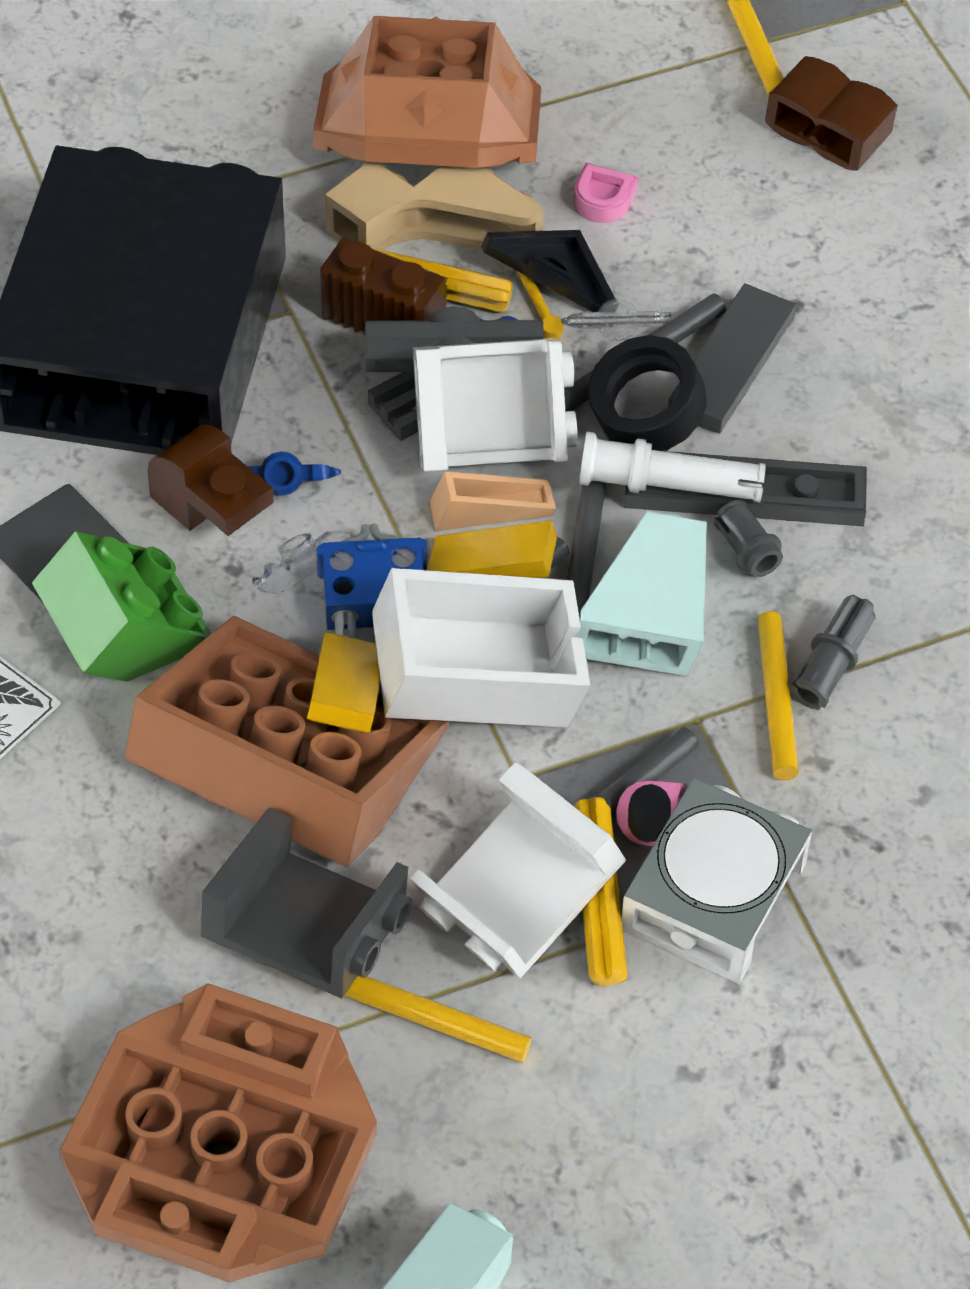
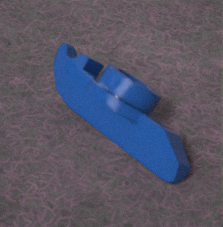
M283 451L269 455L261 466H248L273 487V494L281 496L293 493L299 488L302 481H321L341 474L340 469L328 465H302L296 456Z

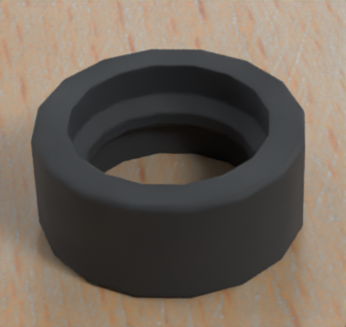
M646 335L627 339L608 350L594 366L588 383L589 405L609 441L634 444L637 438L645 439L646 443H652L651 450L667 451L685 441L700 424L707 405L705 384L696 364L686 348L665 337ZM657 370L676 374L681 387L677 397L667 409L653 417L638 420L623 418L618 415L614 403L618 393L628 381L642 373Z

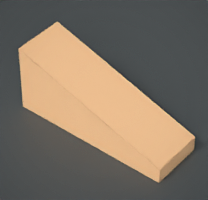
M444 471L429 501L435 531L553 516L556 510L549 480Z

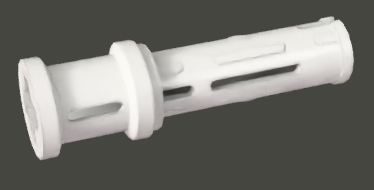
M586 431L579 485L588 486L591 481L628 486L629 491L633 493H639V490L645 491L646 485L749 499L759 503L761 501L762 484L738 480L764 483L766 464H752L651 450L652 443H646L645 439L637 438L634 444L597 439L595 432Z

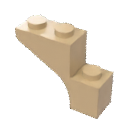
M367 162L325 194L326 233L338 242L341 238H347L381 250L401 242L417 239L436 240L482 249L481 246L487 232L543 231L544 208L538 205L530 195L519 192L497 177L489 167L440 166L413 187L401 174L390 171L379 162Z

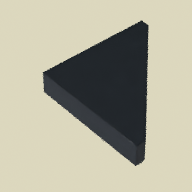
M580 230L487 232L481 246L485 254L604 319L613 317L618 302Z

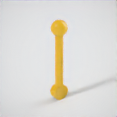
M517 271L543 321V338L560 339L564 330L563 321L557 316H552L535 281Z

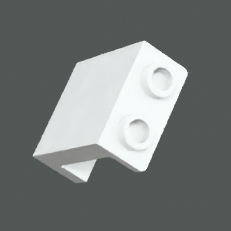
M548 338L413 347L420 467L424 472L448 470L449 466L538 460L568 461L567 447H577L578 439L575 411H565L564 387L574 386V364L572 352L562 351L561 340Z

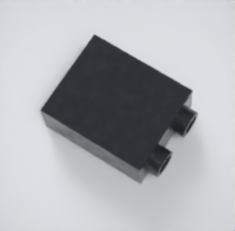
M55 145L0 298V431L158 455L199 425H210L227 434L232 444L286 259L282 178L259 175L252 169L235 163H219L211 167L148 159L142 154L124 147H106L99 151Z

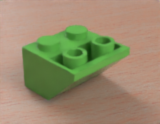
M75 531L32 582L84 674L128 682L180 660L211 634L202 619L203 611L200 605L187 594L176 576L174 562L166 553L156 547L150 546L145 548L120 542L110 536L102 538Z

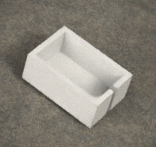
M391 568L372 610L385 718L551 727L569 726L591 686L583 638H576L581 624L573 580Z

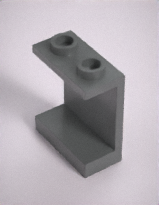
M268 808L202 891L201 937L342 999L358 976L366 978L371 973L379 957L381 943L389 932L398 934L405 925L412 907V898L406 896L409 867L396 862L377 890L291 854L292 817Z

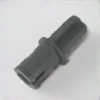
M854 594L847 596L843 599L825 632L818 633L812 639L811 648L813 652L797 679L790 686L792 696L802 705L816 710H820L821 707L825 708L829 702V697L845 670H851L858 662L856 651L875 620L874 605L871 601L861 599Z

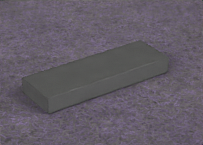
M746 283L743 284L694 359V363L705 384L707 402L699 424L700 426L719 434L722 432L794 319L796 303ZM680 382L669 397L668 406L677 397L681 387Z

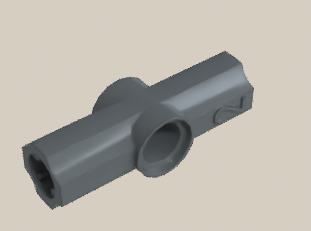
M457 306L441 308L435 311L429 317V320L366 321V372H414L413 347L543 339V321L479 320V317L473 311Z

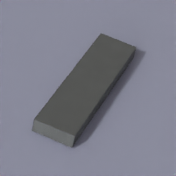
M673 452L752 464H766L764 483L738 480L762 484L763 492L760 503L749 499L646 485L645 491L639 490V493H633L625 485L624 508L718 515L717 512L725 504L734 500H744L749 505L753 515L759 519L864 527L866 516L867 467Z

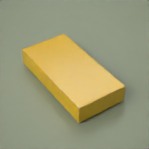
M552 520L437 535L435 536L427 571L546 578L550 575L557 534Z
M324 632L307 719L318 723L370 733L380 685L376 643Z

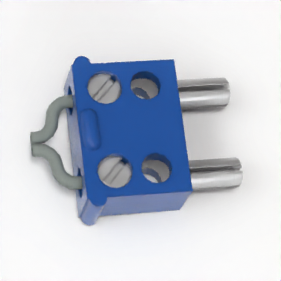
M377 524L361 525V532L356 536L345 538L341 542H327L318 545L316 548L317 575L319 578L324 579L327 630H335V634L344 636V629H348V637L357 639V628H373L372 610L391 568L427 570V541L421 539V537L399 538L395 535L383 534L379 531ZM369 533H371L375 540H366Z

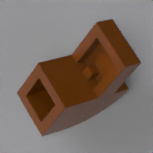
M199 425L151 459L148 464L150 497L189 531L208 519L229 536L274 503L273 487L232 454L231 439L227 434L210 425Z

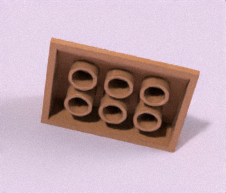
M233 615L136 696L124 759L149 770L157 777L167 779L204 797L212 804L223 806L255 823L258 822L268 808L292 817V841L316 852L325 859L333 860L348 867L379 835L448 729L450 721L385 718L384 706H376L370 733L310 721L307 719L319 655ZM380 684L377 699L383 703L382 689ZM304 761H306L305 768L300 765Z

